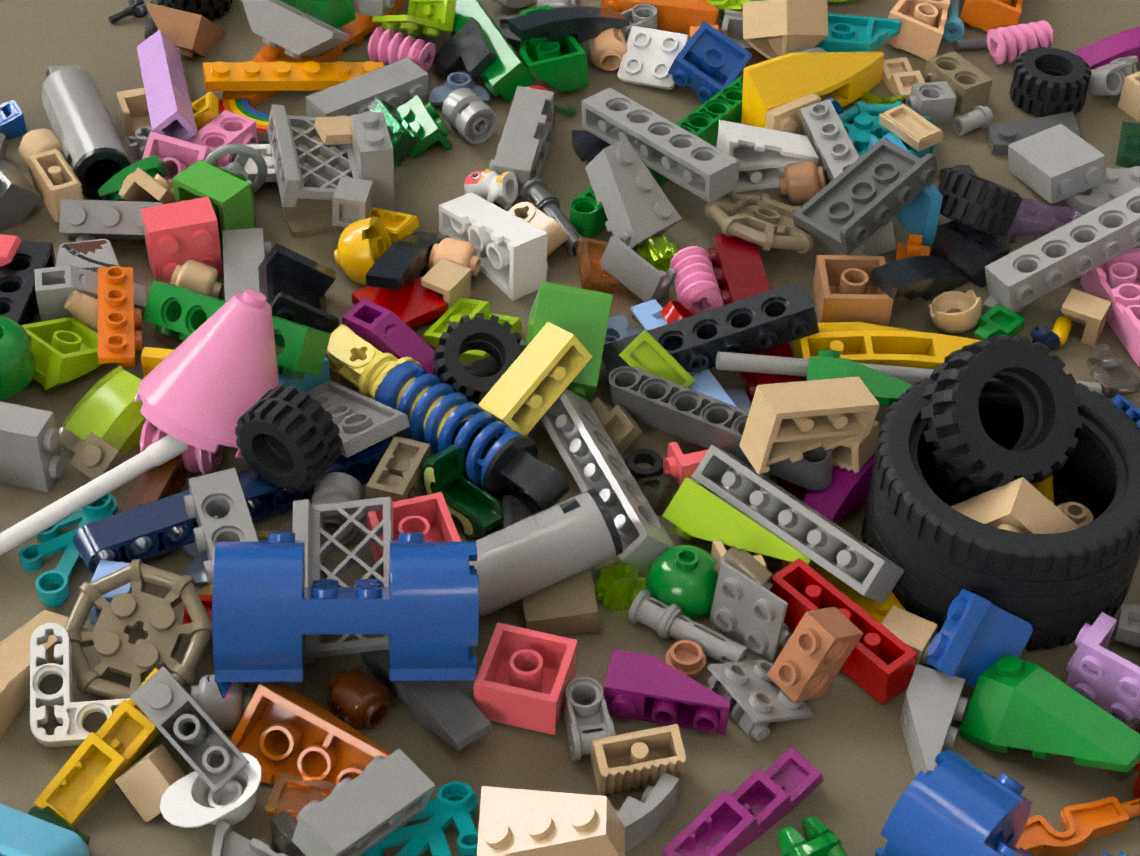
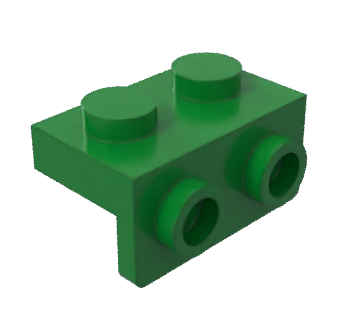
M418 95L404 105L399 106L388 116L401 141L413 158L438 140L447 150L452 147L446 137L451 133L439 118V113L430 101L424 104Z

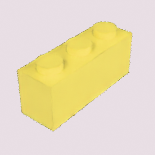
M547 322L478 405L483 412L487 411L494 415L496 421H502L511 430L527 436L593 356L574 334Z

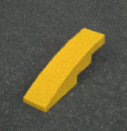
M154 668L153 671L149 674V676L141 685H143L151 676H153L158 671V669ZM131 698L128 701L123 699L96 734L91 732L34 801V804L41 808L51 807L74 826L116 783L115 780L140 757L161 731Z

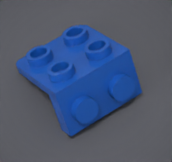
M962 589L949 606L947 619L940 632L933 638L925 662L952 677L956 676L965 679V683L975 688L980 674L1004 654L1020 658L1033 632V628L1030 623L995 606L991 601Z

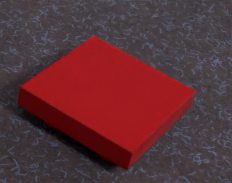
M417 277L413 284L404 283L400 291L366 286L351 293L354 305L364 298L392 311L411 329L431 322L448 310V303L433 290L422 286L419 277Z

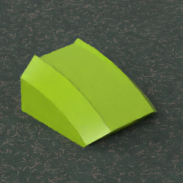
M73 316L21 325L27 334L32 337L30 350L34 355L36 368L33 379L42 384L45 390L72 382L102 365L98 363V333Z
M121 365L100 379L84 395L62 426L84 441L92 432L123 454H127L140 444L141 432L146 418L140 412L143 401L140 399V402H135L142 379L127 372Z

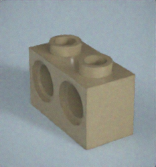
M955 51L927 60L923 78L925 83L947 81L957 97L954 110L960 115L972 111L976 106L988 105L993 79Z
M394 436L366 485L367 499L390 496L392 501L395 502L422 496L424 492L422 467L423 463L431 457L430 444Z

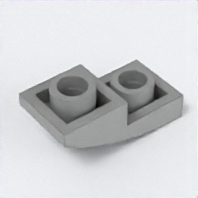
M663 772L655 787L652 785L647 786L640 801L628 796L620 810L615 809L625 826V852L647 839L669 817L677 805L679 778Z

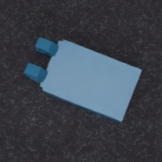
M891 134L884 135L885 140L908 151L902 141H896ZM876 136L870 137L868 149L878 142ZM934 184L926 187L909 205L904 206L895 214L907 233L923 235L921 245L930 246V249H932L943 199L942 194Z

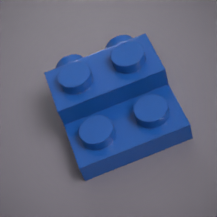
M704 21L676 56L668 73L672 75V79L677 85L690 87L697 92L699 100L705 103L737 79L751 60L753 54Z

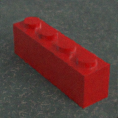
M798 558L770 577V583L774 585L770 592L788 603L784 623L793 631L806 611L836 607L864 633L840 670L881 705L884 706L908 688L914 673L917 652L803 560Z

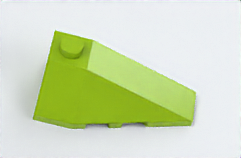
M685 478L662 515L673 523L670 529L688 541L692 537L712 542L721 540L723 545L731 547L734 545L739 549H745L746 551L789 562H794L800 558L810 567L820 568V565L695 479Z

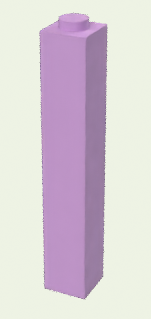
M158 30L137 46L151 127L156 133L188 141L198 134L180 52L161 30Z

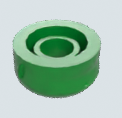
M1 315L0 400H4L21 392L28 386L34 377L36 368L34 355L30 350L32 337L27 334L24 327L18 322Z

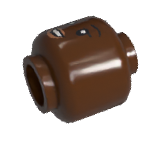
M355 667L348 671L341 670L329 683L328 689L330 693L327 703L330 711L354 729L361 730L365 727L372 729L379 725L387 716L391 707L389 688L369 670L363 667Z

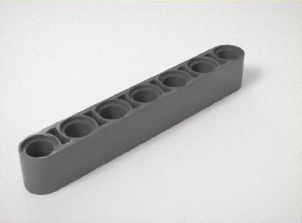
M621 366L610 373L609 386L613 408L618 404L626 409L630 416L637 421L707 449L712 444L734 455L747 465L752 466L739 446L749 411L632 366ZM822 446L802 453V460L792 463L788 458L769 465L770 471L766 472L809 490H823L829 487L834 480L832 449L825 451Z

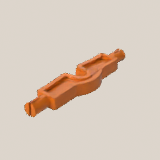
M1111 796L1094 802L1066 806L1059 816L1065 832H1058L1043 816L1035 815L1028 818L1023 833L1015 847L1018 849L1021 847L1033 855L1066 856L1083 849L1090 839L1124 830L1129 819L1140 816V797L1120 803L1115 796Z

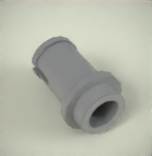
M976 106L972 112L953 118V130L957 135L962 136L978 128L986 129L993 122V114L987 106Z

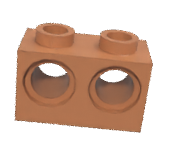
M836 607L806 611L767 676L794 703L824 696L864 633Z

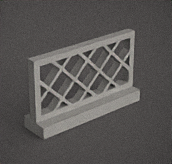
M272 104L267 134L282 207L295 208L297 198L332 201L340 177L360 179L352 144L324 145L323 142L319 143L312 139L313 136L320 138L314 127L316 117L286 115L284 105ZM293 127L303 128L306 131L300 132ZM303 144L310 149L305 151L298 147V145ZM334 146L342 152L338 154L329 148ZM320 154L329 160L324 162L315 156ZM306 162L315 168L309 170L301 164ZM339 165L346 169V171L341 172L334 168V166ZM325 173L333 179L328 181L319 175ZM310 181L319 188L304 187V184Z
M390 496L312 505L309 499L293 501V533H295V540H304L305 587H312L313 580H323V574L327 577L326 579L339 580V587H349L339 578L354 563L366 572L361 580H381V585L389 587L390 540H394L393 501ZM383 510V520L372 531L359 523L368 512ZM340 515L346 522L331 536L323 530V517ZM355 527L366 537L351 552L339 542ZM382 533H383V541L379 538ZM375 543L383 549V557L371 568L359 557ZM335 547L346 558L331 573L323 566V558ZM382 570L384 572V578L381 575H379V573ZM305 634L304 665L318 663V657L388 650L389 634H384V637L366 639L362 634H344L337 642L322 644V634Z

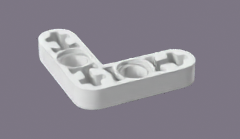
M45 623L34 630L30 640L31 731L36 740L46 747L81 745L90 734L83 728L86 716L93 712H101L108 719L123 699L72 702V644L70 637L63 626L57 623ZM55 635L57 641L62 642V644H57L54 647V659L57 664L48 663V653L45 647L40 645L47 643L48 636ZM50 674L61 676L63 686L60 691L52 695H47L40 691L39 685L45 676ZM46 705L54 706V715L58 723L63 724L55 728L53 735H48L44 728H40L41 725L48 723V709Z

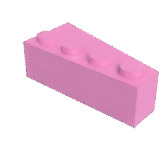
M1134 248L1082 275L1080 284L1088 294L1112 302L1107 323L1140 368V248Z

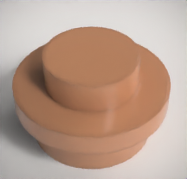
M680 640L675 642L667 651L665 663L688 677L694 678L704 671L706 656L700 645L696 642Z

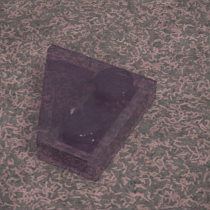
M1023 198L1004 242L1015 243L1018 236H1033L1032 239L1035 241L1079 218L1081 212L1066 206H1054L1041 203L1035 199Z

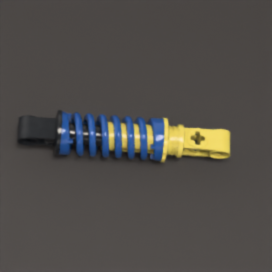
M343 324L331 333L325 355L329 361V368L359 388L360 394L407 414L410 427L401 432L415 441L430 444L431 454L435 455L450 445L463 448L465 468L462 474L477 486L482 487L487 493L499 501L503 500V495H512L533 514H537L553 507L569 492L570 487L565 478L557 470L546 466L537 459L538 448L533 439L511 430L502 421H496L494 415L487 411L483 412L478 404L469 402L465 395L459 392L455 393L452 386L441 383L440 379L433 374H427L425 368L419 362H415L411 357L398 359L390 353H382Z

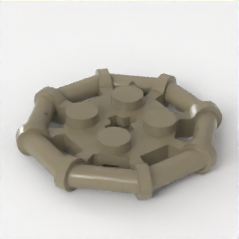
M732 191L711 203L708 202L705 206L706 216L717 222L724 235L727 237L736 236L760 245L762 250L770 251L771 248L796 250L798 253L803 254L810 252L815 243L822 241L794 224L792 214L801 206H789L771 199L769 194L761 193L760 196L744 195Z
M141 559L132 560L130 565L93 582H84L79 587L81 592L65 625V630L68 632L72 644V669L78 681L77 689L84 695L92 693L108 699L130 698V695L144 682L143 678L149 676V672L153 671L154 668L160 669L163 666L169 669L182 686L188 685L190 687L196 681L194 675L212 635V622L195 589V579L189 574L181 576L143 564ZM144 581L171 590L165 598L157 597L144 592ZM131 582V593L118 594L109 603L103 597L104 594ZM183 601L192 622L180 625L173 608ZM94 604L101 613L93 632L82 631ZM137 626H143L144 632L148 634L147 638L138 639L136 644H131L128 632ZM182 638L191 639L182 663L176 661L174 657ZM94 645L102 662L91 669L82 647ZM110 672L131 678L130 688L105 679Z

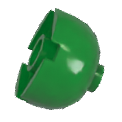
M683 544L671 546L661 551L649 565L645 589L651 592V597L669 606L672 604L679 606L683 610V615L695 622L696 617L707 613V618H709L718 574L713 570L717 561L706 550L696 546Z

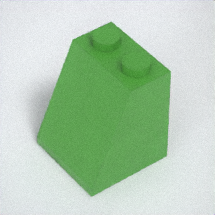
M541 281L529 314L525 347L530 344L547 322L574 334L593 357L566 389L590 403L598 383L612 294Z

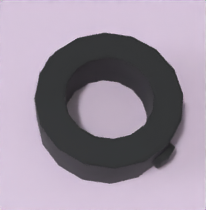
M646 448L636 449L625 459V464L636 482L652 483L663 475V459L654 450ZM648 463L653 467L642 469L637 467L636 464Z

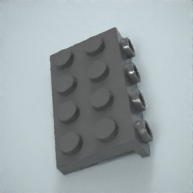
M882 138L793 213L794 224L844 254L849 255L858 246L863 245L881 226L886 225L904 206L909 205L920 192L935 182L938 178L936 156L927 153L924 157L919 158Z

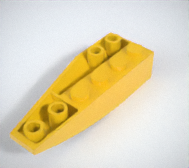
M881 51L789 53L745 67L743 69L741 124L765 128L767 111L811 93L821 97V102L831 96L843 108L869 92L882 81L884 53Z
M860 321L818 323L819 333L792 341L794 358L809 359L810 356L818 357L819 350L841 351L840 358H846L857 363L935 369L938 365L944 364V358L953 351L981 340L926 333ZM800 376L801 381H807V377Z

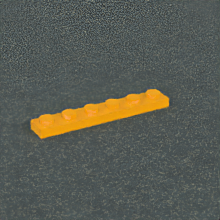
M217 61L203 63L202 74L206 91H322L384 67V63L374 61Z

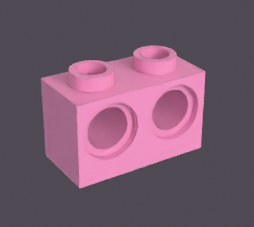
M224 110L201 128L198 134L189 139L188 142L210 148V153L216 148L227 144H258L256 121ZM237 153L222 156L214 165L226 167L227 164L235 161Z

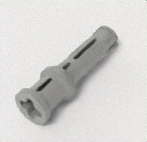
M646 589L641 590L634 599L628 613V621L634 624L640 622L656 630L658 637L662 639H670L672 637L679 641H694L700 645L705 655L721 663L745 661L746 653L749 650L748 647L683 615V610L675 604L669 606L651 597V592Z

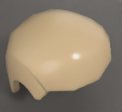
M968 290L966 293L960 291L943 292L936 296L929 305V314L933 324L938 329L949 334H961L973 329L981 317V297H976L973 290Z

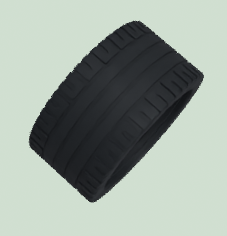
M930 376V379H923L917 383V386L913 385L905 393L901 394L888 409V413L885 415L880 428L861 536L862 542L905 570L892 590L903 608L914 615L938 624L937 630H939V633L947 619L949 606L955 597L959 595L960 591L965 589L1030 623L1033 632L1024 648L1027 651H1036L1042 647L1050 649L1055 648L1058 644L1063 646L1072 643L1074 639L1076 640L1084 624L1093 625L1102 612L1111 617L1114 616L1126 598L1140 556L1139 426L1133 420H1129V416L1122 409L1118 410L1116 404L1109 399L1105 400L1100 393L1095 390H1088L1089 388L1081 383L1074 385L1075 396L1081 395L1082 407L1077 408L1078 417L1083 418L1082 429L1074 434V437L1078 438V443L1074 452L1065 454L1068 457L1066 464L1060 470L1052 472L1054 500L1061 504L1077 502L1084 505L1091 511L1093 521L1078 529L1063 533H1020L999 529L973 520L944 503L932 491L924 479L923 472L934 458L932 451L936 447L933 441L926 442L923 431L929 430L927 420H921V408L928 406V400L923 398L926 385L935 383V381ZM990 377L983 386L979 397L978 410L980 421L991 439L994 440L996 438L1002 442L1004 447L1012 449L1023 431V408L1018 396L1010 386L999 379Z

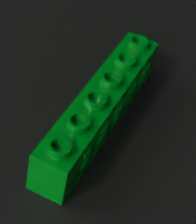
M153 280L142 320L155 324L154 331L175 337L176 332H179V339L185 341L227 301L181 286ZM272 315L277 367L278 365L283 367L282 374L298 379H303L305 373L320 376L331 333Z

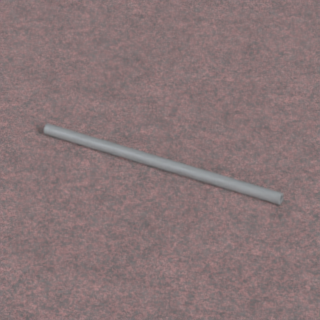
M719 351L716 356L717 370L807 377L809 359ZM859 363L916 386L923 379H930L934 369ZM1076 381L1077 384L1081 383L1087 386L1090 391L1095 390L1100 394L1102 392L1101 384L1098 382Z

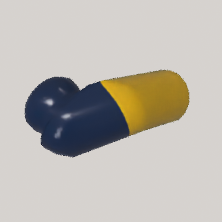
M1061 316L1056 319L1052 330L1046 325H1042L1041 330H1039L1038 326L1034 327L1031 331L1032 343L1040 342L1049 348L1064 345L1070 333L1072 321L1068 317Z

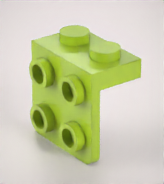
M409 0L407 15L373 16L372 23L380 24L384 31L387 29H392L394 32L403 30L405 36L410 35L414 38H420L421 33L425 36L440 37L441 32H453L456 0Z

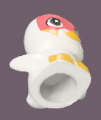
M486 169L485 171L479 170L469 174L464 181V190L466 194L472 192L491 203L496 201L507 211L513 206L518 196V183L514 172L508 171L498 175L495 171Z

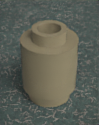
M734 545L713 567V570L719 574L721 562L724 561L770 591L774 586L768 581L773 574L745 549L740 551Z

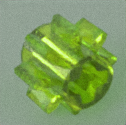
M666 236L662 238L650 237L643 243L642 247H638L642 258L657 270H663L665 273L670 268V261L673 256L679 252L675 242L669 244Z
M615 562L610 565L609 569L601 568L600 577L597 579L595 595H604V605L615 611H625L631 607L639 592L645 589L646 578L638 577V570L634 565L628 562Z

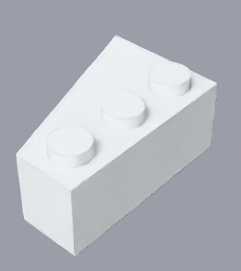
M719 120L716 148L739 160V188L734 190V192L780 188L778 177L784 176V169L788 164L813 160L818 166L819 157L807 136Z

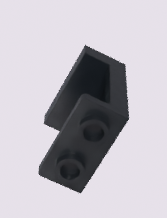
M276 243L258 266L260 293L266 296V302L271 305L272 315L332 333L339 326V319L327 313L325 293L336 280L335 270Z

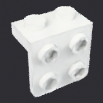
M632 26L626 44L627 52L622 57L617 73L621 82L666 90L673 89L675 82L668 71L676 56L690 40L689 36Z

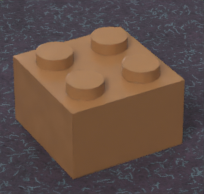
M817 255L812 287L818 323L860 321L889 326L894 299L869 280L873 268L886 264L885 256Z

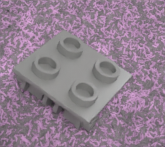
M721 562L709 622L770 663L775 661L778 644L784 647L792 635L788 631V625L784 623L788 603L726 562Z
M766 659L709 664L707 668L713 674L708 679L709 689L730 701L729 713H731V718L736 722L739 721L738 725L750 739L764 740L770 733L768 728L770 722L810 718L815 715L804 701L794 703L767 676L773 664Z

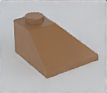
M148 3L147 9L158 30H161L176 46L181 57L192 59L193 55L205 57L224 36L225 30L202 15Z

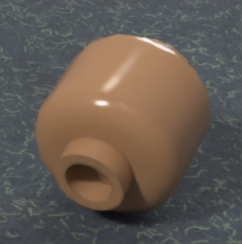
M813 160L788 164L784 169V176L778 177L781 195H788L789 201L795 205L808 202L826 186L823 167H817Z

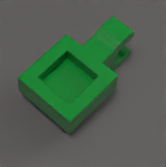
M996 304L979 318L974 336L978 340L999 335L1013 337L1024 329L1026 319Z

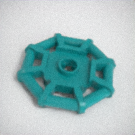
M858 101L854 103L853 107L838 114L855 149L858 151L859 157L869 150L870 137L876 136L879 141L882 138L884 139V135L891 134L896 141H902L908 151L919 158L927 153L932 154L935 150V145L918 152L879 124V114L904 104L900 101H896L894 104H865L863 101ZM922 116L934 125V122L929 116Z

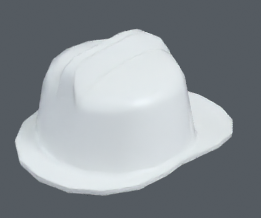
M241 752L250 763L217 793L209 787L196 771L177 780L167 788L161 797L160 811L163 818L173 826L182 828H195L207 824L216 825L217 821H224L230 825H235L244 820L255 806L257 789L262 780V769L258 760L248 753Z

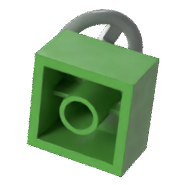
M227 144L216 148L209 153L204 161L198 160L172 178L175 202L209 197L218 221L222 254V230L256 228L254 193L263 186L266 180L267 164L263 156L252 147L243 144ZM238 154L235 161L227 164L226 167L214 165L224 155ZM249 158L256 163L258 169L257 176L253 182L249 180L248 174L245 171V164Z

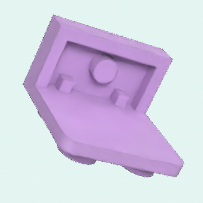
M1102 612L1093 625L1085 623L1075 640V645L1078 648L1066 667V672L1069 674L1065 684L1138 732L1140 730V667L1107 650L1117 620Z

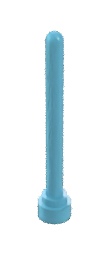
M960 0L950 1L948 17L942 36L948 42L961 39L964 35V22L959 18Z

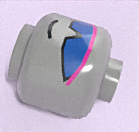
M205 675L200 679L198 686H192L191 696L222 731L235 730L252 698V690H244L243 682H215V675Z

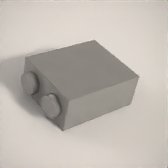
M367 111L351 115L352 148L360 179L373 180V207L395 211L393 146L383 112Z
M1062 124L1008 145L1009 172L1050 204H1055L1106 182V155Z
M0 401V483L48 492L55 480L62 476L65 469V458L61 456L59 445L60 432L56 429L53 412Z

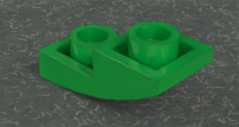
M157 154L137 161L110 178L98 190L99 196L103 200L127 201L118 193L122 188L123 181L129 174L134 173L139 167L153 178L157 173L162 177L169 176L166 163Z

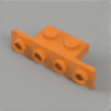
M120 266L98 268V363H121L122 367H135V352H142V331H135V329H142L141 308H134L133 268Z

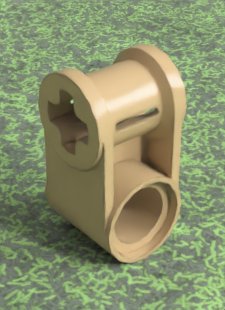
M529 202L517 203L508 211L548 233L547 257L568 240L565 230L555 219L548 217Z

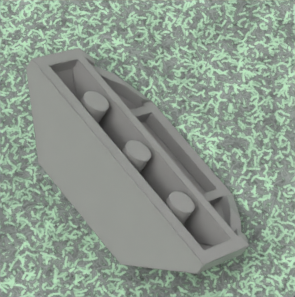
M242 0L251 31L263 37L262 42L275 48L279 46L285 48L284 53L296 59H302V56L316 57L349 40V34L280 0Z

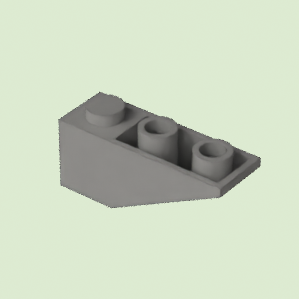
M71 265L34 269L35 291L41 322L73 316L64 308V304L74 290L98 299V273ZM134 283V308H141V312H144L147 304L145 286Z
M918 664L908 686L900 717L915 777L921 770L924 773L933 771L938 766L935 763L936 756L945 750H953L958 728L952 727L954 720L962 722L969 698L961 696L965 679L956 676L952 677L944 672Z
M164 666L130 695V698L215 793L250 763Z

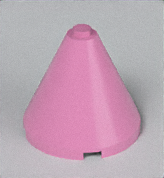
M246 289L244 293H236L142 379L135 402H140V399L143 401L140 412L149 422L168 435L208 452L215 453L218 444L238 448L236 443L238 437L235 434V427L238 425L237 421L269 390L279 386L271 305L266 302V296L250 289ZM240 448L236 452V458H243Z

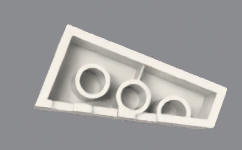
M472 192L438 205L439 232L442 235L449 236V238L474 244L477 256L481 257L480 270L511 300L514 301L537 291L541 281L546 282L548 270L547 232Z

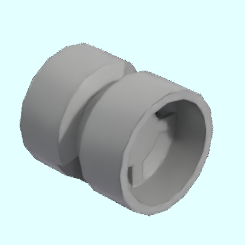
M456 89L448 95L443 103L442 115L444 119L471 144L485 142L496 131L498 126L496 112L471 89Z
M342 472L327 473L316 481L311 502L312 505L363 500V487L351 475ZM340 515L323 517V530L332 536L346 520ZM353 527L339 543L343 545L353 540L357 529Z

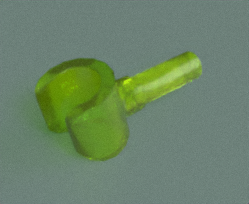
M863 93L862 100L875 104H894L896 101L904 100L903 96L898 93L887 98Z

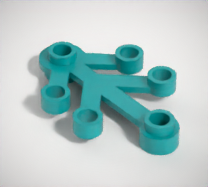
M111 493L46 529L49 531L44 530L37 534L36 539L40 544L28 545L20 550L19 559L21 567L29 572L41 569L45 564L44 558L65 550L55 570L40 574L35 581L38 599L46 606L58 607L66 602L70 594L68 581L81 558L73 543V537L82 526L116 514L118 510L117 501ZM80 523L77 529L60 535V529Z
M454 781L444 784L439 788L435 800L429 801L426 809L410 820L430 818L427 822L409 826L408 821L361 856H383L385 848L403 844L406 845L396 856H421L428 848L431 856H452L443 832L451 822L454 823L459 834L457 838L458 856H477L478 832L471 818V815L478 809L477 795L467 783Z

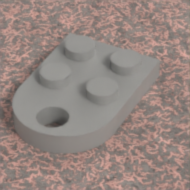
M1140 166L1118 169L1106 168L1105 183L1065 199V201L1072 209L1085 215L1140 186Z

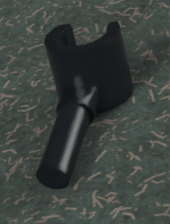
M129 0V7L108 17L109 22L112 24L131 15L143 18L147 14L146 6L142 5L144 0Z

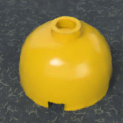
M377 216L358 220L348 225L338 240V249L334 251V258L338 268L343 269L346 276L352 281L367 286L366 273L392 245L385 225H377L376 222L379 220Z

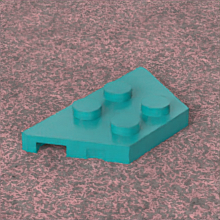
M828 13V36L815 47L822 48L827 52L876 51L900 33L902 20Z

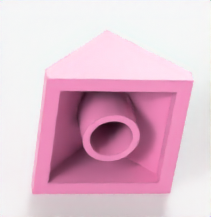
M150 131L142 159L157 154L167 166L169 176L163 178L173 184V177L198 160L204 161L210 153V148Z

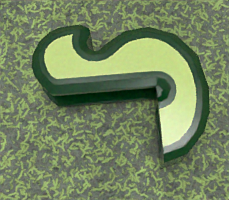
M450 445L423 463L422 482L425 494L442 492L452 519H457L462 526V533L477 539L502 524L504 520L503 507L498 499L465 478L462 474L465 468L463 448Z

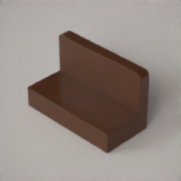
M182 454L159 466L157 471L148 470L138 476L118 513L180 493L186 482Z

